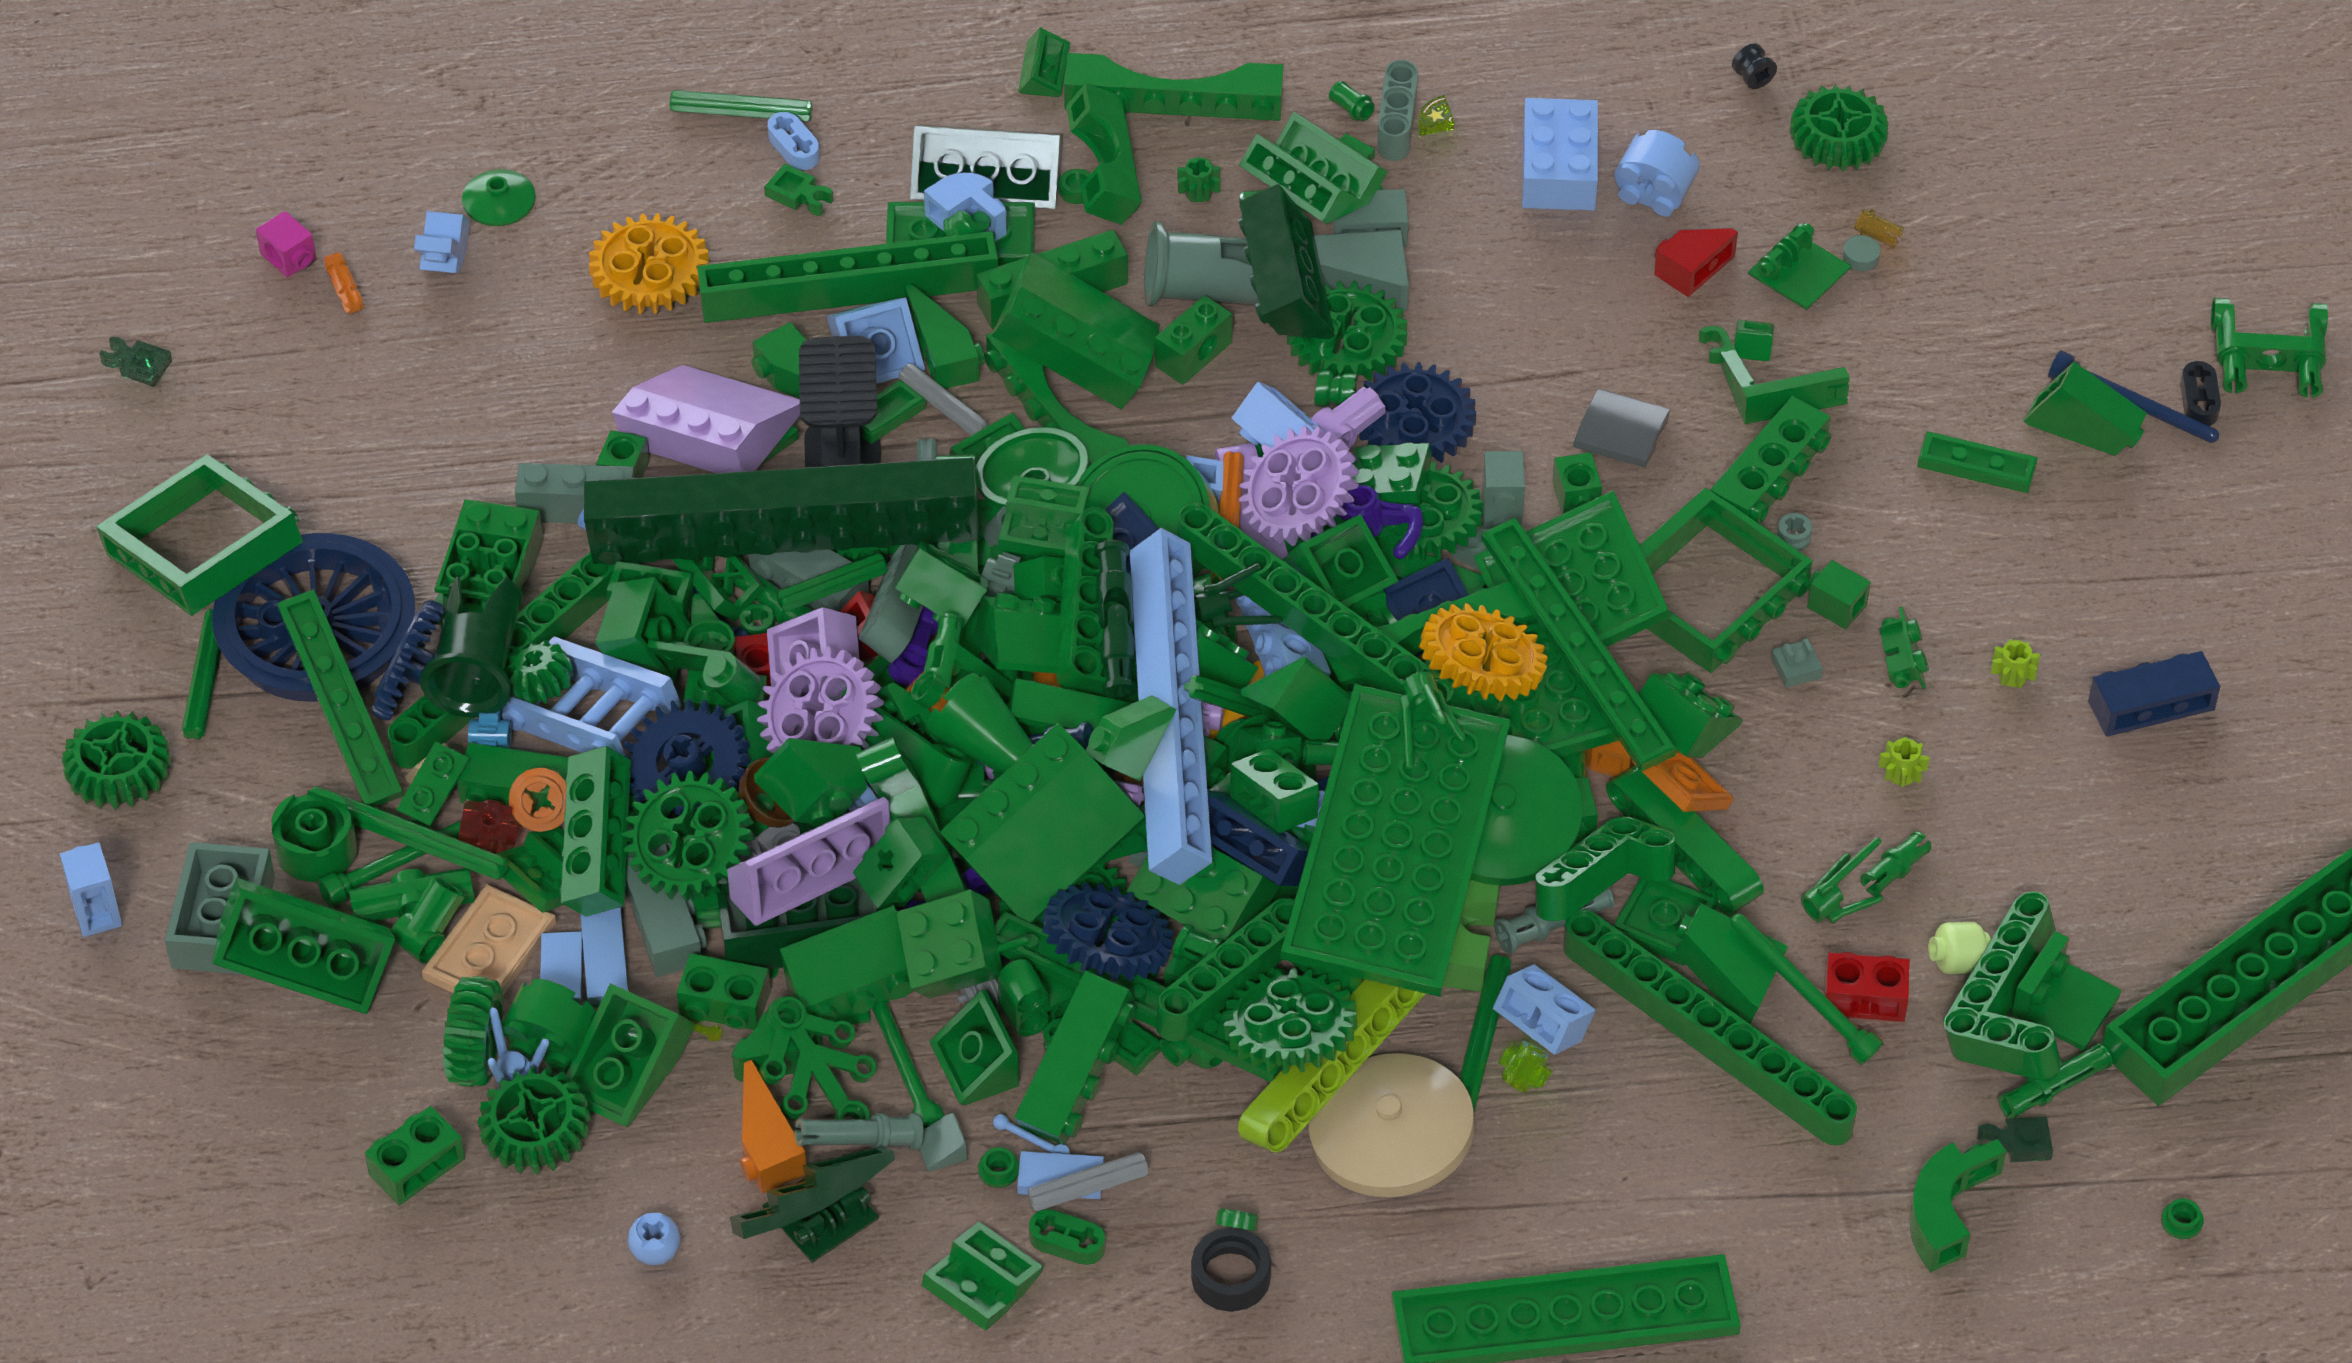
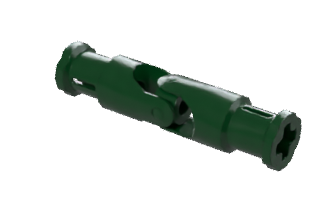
M1107 540L1096 544L1094 547V556L1099 560V575L1096 577L1098 620L1101 629L1105 630L1104 637L1100 643L1101 664L1105 666L1106 683H1104L1102 688L1103 694L1109 698L1121 699L1133 696L1138 692V684L1133 679V664L1136 662L1135 639L1131 630L1133 623L1131 576L1126 572V556L1129 554V545L1119 540ZM1108 602H1117V603H1120V604L1112 605L1110 608H1108V609H1106V610L1104 611V604H1105V603H1108Z

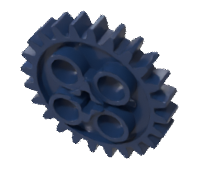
M1404 362L1401 364V371L1398 372L1391 366H1387L1386 376L1375 372L1373 382L1364 381L1363 387H1370L1378 394L1380 400L1385 405V414L1360 432L1359 439L1360 441L1368 440V445L1377 446L1429 443L1432 457L1442 463L1444 452L1451 456H1456L1457 446L1465 448L1467 446V437L1473 436L1474 425H1476V401L1470 398V388H1461V378L1450 381L1449 370L1444 371L1440 375L1436 374V365L1434 364L1428 371L1422 370L1421 362H1417L1414 370H1409Z
M1087 883L1082 884L1081 890L1072 884L1069 885L1067 892L1059 889L1056 897H1050L1042 918L1044 923L1042 932L1048 934L1047 943L1057 945L1055 949L1056 954L1067 953L1069 955L1067 963L1070 964L1078 961L1082 963L1081 971L1084 972L1089 968H1093L1096 970L1097 976L1101 977L1104 972H1107L1116 981L1119 974H1123L1129 981H1133L1135 974L1144 979L1148 977L1149 971L1157 974L1160 966L1165 967L1174 943L1171 940L1173 931L1166 929L1169 921L1158 919L1159 909L1148 910L1146 907L1149 901L1142 900L1136 902L1133 900L1134 893L1130 892L1125 896L1121 895L1119 888L1116 886L1111 892L1106 891L1102 883L1098 884L1097 889H1092ZM1115 916H1119L1118 920L1113 922V924L1111 925L1105 942L1102 944L1101 947H1097L1098 942H1101L1104 939L1112 919Z

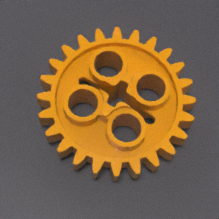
M642 213L638 222H634L628 216L626 217L625 226L614 222L612 223L613 233L603 230L601 232L602 241L594 240V251L589 252L590 263H588L593 287L599 288L601 298L610 297L611 306L622 301L623 311H628L634 305L637 306L638 314H642L645 307H651L652 312L657 314L660 305H664L671 311L672 302L675 300L685 305V294L697 296L696 286H699L697 266L709 264V254L705 246V239H699L698 230L688 231V223L686 221L676 226L674 216H670L665 222L661 221L660 213H656L653 220H647L646 215Z
M1454 604L1450 606L1449 611L1439 608L1437 615L1431 614L1429 621L1426 622L1419 645L1421 649H1424L1422 658L1431 660L1429 668L1441 670L1440 679H1453V688L1461 685L1466 686V691L1469 695L1475 690L1480 691L1483 699H1487L1489 693H1492L1499 701L1503 700L1505 693L1513 700H1516L1519 693L1528 696L1530 689L1536 690L1547 666L1545 663L1548 657L1542 654L1545 648L1544 645L1536 644L1538 636L1536 634H1525L1527 625H1514L1515 617L1510 616L1503 619L1500 617V610L1497 609L1492 614L1487 613L1483 605H1480L1478 611H1474L1469 604L1464 605L1463 611Z

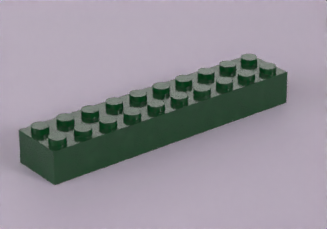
M973 458L584 481V523L593 564L614 565L616 561L655 562L666 559L692 560L698 557L715 556L729 558L735 555H771L773 553L796 551L808 553L813 550L829 549L844 551L851 548H886L894 545L911 544L918 546L922 539L929 543H965L967 541L980 540L978 496Z

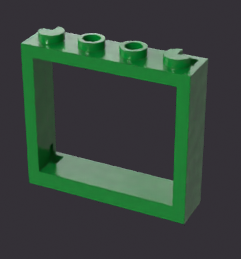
M208 454L96 526L107 556L191 616L303 542L296 523L300 520L291 507L282 506L276 502L269 492L260 491L247 477L241 478L225 462L219 463ZM215 490L263 522L262 525L187 574L140 541L141 538Z
M1705 487L1639 545L1652 574L1708 526L1782 577L1777 584L1713 641L1672 612H1670L1671 618L1647 628L1706 671L1712 673L1722 663L1728 664L1746 641L1752 642L1756 639L1768 621L1779 618L1785 611L1787 604L1796 596L1802 597L1808 591L1807 584L1810 580L1813 560Z

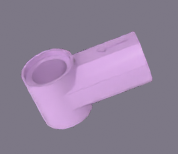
M1362 387L1335 409L1323 408L1311 419L1326 432L1331 431L1350 449L1355 443L1357 435L1385 414V405L1373 389Z

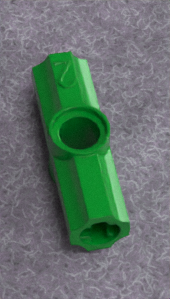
M461 868L425 875L421 870L406 869L395 874L391 882L348 889L353 916L370 922L394 917L400 918L405 913L413 911L433 877L441 878L463 892L464 899L460 905L473 903L474 893L469 869Z

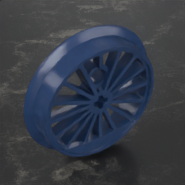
M311 533L301 535L303 540L301 544L214 602L212 626L216 642L222 654L235 669L245 675L254 685L272 695L295 701H318L305 671H302L303 666L298 654L291 670L281 668L297 652L277 607V603L286 599L268 588L273 583L282 580L294 597L301 594L290 575L309 571L310 589H314L317 596L316 571L334 570L323 597L317 596L338 646L356 657L346 662L358 690L374 682L386 671L415 614L413 588L407 574L399 563L376 545L342 534ZM345 573L359 576L334 599ZM369 584L372 585L373 593L352 601ZM258 596L267 601L261 606L250 605ZM377 606L378 611L362 613ZM243 618L258 621L256 625L240 626ZM379 626V631L361 627ZM261 637L264 640L250 647H247L242 641L260 639ZM352 640L371 643L373 645L368 650H366L360 645L353 642ZM279 650L268 662L260 658Z

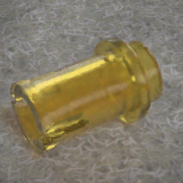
M1863 209L1855 223L1854 229L1859 231V235H1868L1894 249L1899 242L1897 237L1901 238L1904 227L1875 215L1876 211L1873 209L1870 211Z

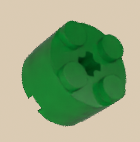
M322 789L307 790L308 795L295 798V794L287 797L277 806L271 819L272 834L279 866L288 875L301 881L317 883V879L331 872H334L336 875L341 872L343 873L352 864L357 852L353 820L347 804L337 794Z
M533 979L531 984L527 986L526 981H524L502 1022L503 1034L510 1042L508 1050L519 1052L529 1060L531 1056H534L541 1041L548 1039L549 1045L543 1059L551 1068L560 1072H566L573 1059L577 1058L596 1012L587 1001H585L583 1007L574 1001L575 992L563 985L549 980Z

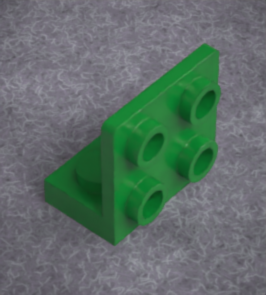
M2054 931L2017 987L2012 1016L2020 1020L2045 1025L2054 1032L2056 1038L2080 1050H2085L2120 998L2121 990L2069 964L2071 957L2066 954L2069 937Z

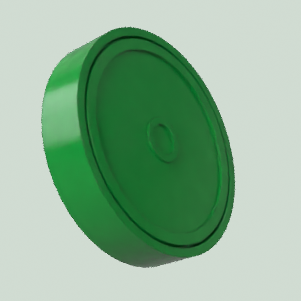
M1138 444L1119 448L1099 458L1079 478L1078 486L1089 487L1086 508L1093 506L1105 510L1119 495L1125 492L1159 529L1163 528L1176 536L1178 534L1179 512L1187 504L1202 503L1219 514L1215 494L1206 478L1182 455L1165 447ZM1191 557L1192 575L1194 578L1204 565Z

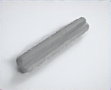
M912 363L906 364L899 372L898 377L900 380L970 435L989 426L983 418Z
M1138 1152L1030 1187L1028 1189L1029 1202L1035 1211H1039L1144 1177L1148 1174L1147 1161L1144 1155Z

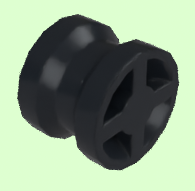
M1757 43L1743 47L1732 60L1733 70L1738 75L1744 76L1745 84L1751 89L1764 87L1774 78L1777 72L1776 63L1772 58L1765 57L1764 49Z

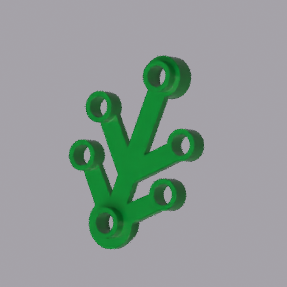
M783 996L775 999L768 1007L766 1013L767 1023L774 1031L769 1056L760 1067L759 1074L764 1082L770 1085L777 1084L783 1079L787 1071L783 1060L791 1039L799 1055L790 1091L781 1102V1111L784 1116L789 1119H798L808 1107L806 1094L812 1073L836 1112L834 1120H844L845 1116H851L855 1120L870 1119L868 1108L860 1101L847 1098L828 1066L847 1071L853 1080L865 1083L876 1072L877 1066L874 1059L868 1055L854 1056L814 1044L807 1033L811 1032L827 1036L829 1042L834 1047L842 1049L848 1047L855 1037L853 1025L843 1020L834 1022L807 1014L805 1006L797 998ZM780 1014H789L793 1022L785 1023L780 1019ZM835 1030H844L848 1035V1039L842 1040L838 1038ZM865 1064L869 1068V1073H860L856 1065ZM767 1066H776L780 1074L777 1076L769 1074L766 1069ZM788 1101H798L801 1106V1109H791L788 1105Z

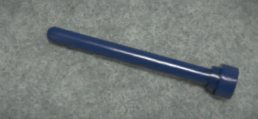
M2060 350L2051 365L2048 377L2054 380L2075 361V356ZM2090 372L2148 415L2209 443H2214L2219 439V432L2215 428Z

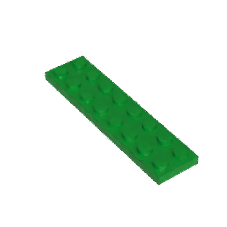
M1725 1254L1392 1291L1391 1296L1402 1363H1495L1740 1335L1741 1328Z

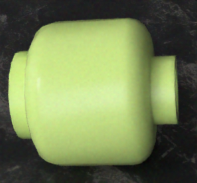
M1976 922L1943 923L1937 929L1935 937H1931L1929 940V956L1932 961L1936 962L1939 970L1944 974H1971L1990 943L1991 938Z

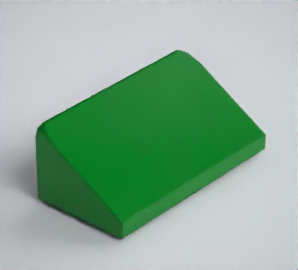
M1039 27L1026 44L1018 92L1026 95L1059 97L1062 93L1067 55L1071 42Z

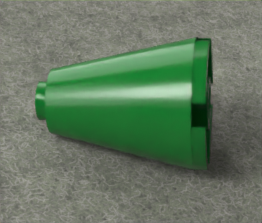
M975 672L970 673L949 689L943 696L948 703L941 712L934 708L927 722V731L933 737L1001 775L1033 746L992 683L981 672L979 676Z

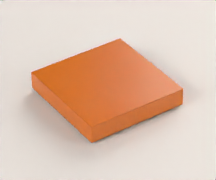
M1677 750L1674 757L1642 771L1684 812L1727 810L1734 800L1733 796L1692 757H1685Z

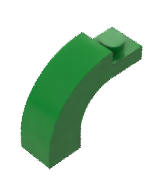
M1998 1139L1985 1145L1981 1143L1973 1145L1964 1154H1961L1954 1142L1936 1152L1919 1173L1910 1209L1909 1228L1916 1252L1930 1273L1966 1257L1971 1234L1956 1214L1952 1201L1961 1192L2002 1174L2006 1150Z

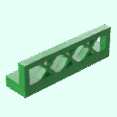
M739 555L726 558L725 573H714L712 571L714 557H704V560L701 557L692 560L672 559L682 572L692 573L693 586L711 608L733 621H736L740 617L741 611L746 606L751 605L766 589ZM746 579L750 587L736 600L733 596L734 580Z

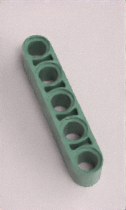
M913 544L900 545L887 564V573L882 577L859 636L863 643L889 663H892L908 645L923 605H920L916 609L902 601L898 597L901 592L895 589L899 577L917 548Z

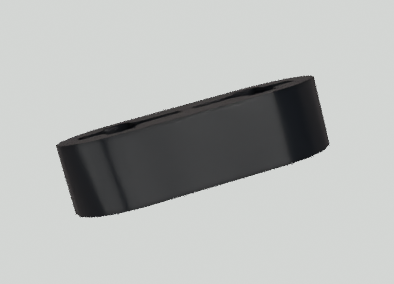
M2190 362L2183 369L2180 384L2184 414L2211 426L2218 420L2221 407L2217 373L2206 362ZM2196 377L2200 378L2203 386H2198ZM2198 401H2203L2205 411L2201 410Z

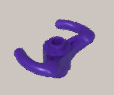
M1358 485V488L1348 490V493L1355 500L1351 503H1343L1342 508L1346 511V516L1338 514L1336 516L1347 521L1361 514L1373 537L1379 535L1384 526L1408 524L1405 536L1393 549L1395 558H1405L1414 549L1421 536L1423 528L1421 509L1412 504L1379 500L1378 493L1366 485ZM1315 531L1312 532L1311 538L1317 536L1318 534Z

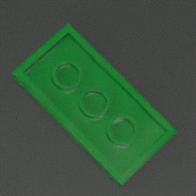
M888 202L886 244L946 237L945 232L925 216L924 202ZM1001 202L1007 211V234L995 242L998 266L1026 258L1033 252L1034 202Z

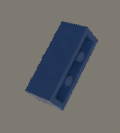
M2203 651L2190 654H2178L2170 659L2154 663H2141L2136 667L2117 672L2108 671L2093 677L2088 702L2105 736L2108 737L2214 711L2221 686Z
M1207 791L1211 843L1279 886H1299L1310 846L1286 831L1276 832L1223 792Z

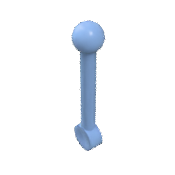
M999 1114L994 1117L993 1125L997 1130L1006 1129L1050 1153L1069 1154V1148L1066 1145L1059 1144L1055 1146L1009 1122L1006 1115Z

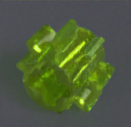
M1523 1041L1520 1047L1514 1044L1512 1047L1508 1046L1498 1061L1499 1064L1506 1067L1501 1077L1507 1084L1521 1092L1527 1093L1531 1086L1534 1089L1542 1088L1552 1073L1550 1069L1545 1067L1549 1056L1542 1049L1527 1041Z

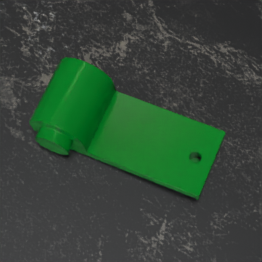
M648 641L646 647L671 667L703 671L705 683L732 705L746 700L754 701L760 693V677L729 652L693 647L678 641H670V643Z
M880 707L874 708V711L881 715L883 720L872 722L871 727L878 732V736H866L864 740L868 743L869 747L894 737L911 760L930 804L939 808L955 804L973 759L945 743H930Z

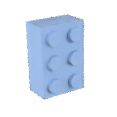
M1525 98L1522 208L1595 211L1598 183V100Z

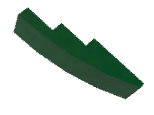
M879 1146L803 1165L806 1181L766 1191L769 1207L731 1216L732 1233L742 1239H746L787 1226L828 1207L861 1187L895 1160L894 1151Z

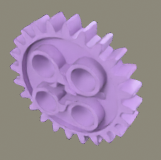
M1303 426L1299 436L1292 429H1288L1286 440H1282L1278 435H1275V446L1270 448L1263 444L1261 446L1264 452L1263 457L1252 456L1251 460L1256 464L1255 468L1246 469L1243 472L1250 481L1239 485L1246 493L1239 498V502L1245 507L1242 514L1249 520L1248 524L1267 541L1272 539L1278 545H1281L1286 540L1291 546H1295L1299 536L1305 542L1311 538L1312 532L1315 531L1318 535L1323 533V526L1325 524L1335 527L1336 522L1333 517L1336 514L1346 516L1347 514L1342 508L1343 503H1351L1355 500L1348 493V490L1358 488L1359 485L1352 478L1359 473V470L1352 464L1356 458L1349 452V447L1341 439H1338L1331 431L1325 433L1320 427H1316L1311 432L1306 426Z
M813 647L811 648L809 659L798 652L796 653V665L793 666L787 661L782 662L786 671L783 676L774 672L771 674L776 681L775 687L764 686L763 690L770 695V698L758 703V706L766 710L767 714L757 718L759 723L768 727L760 733V736L770 742L766 748L774 754L788 738L809 741L817 740V742L858 746L862 749H868L870 747L864 740L866 736H878V732L871 725L872 722L883 720V717L874 711V708L884 704L882 699L874 695L881 689V686L875 681H870L875 674L868 668H863L864 663L857 657L852 658L845 650H841L837 654L831 647H826L824 654H822V652ZM808 684H811L810 691L807 693V695L801 697V693L804 687ZM847 687L846 695L842 699L837 700L841 689ZM804 722L801 732L794 736V730L797 725ZM840 725L839 733L830 739L831 731Z

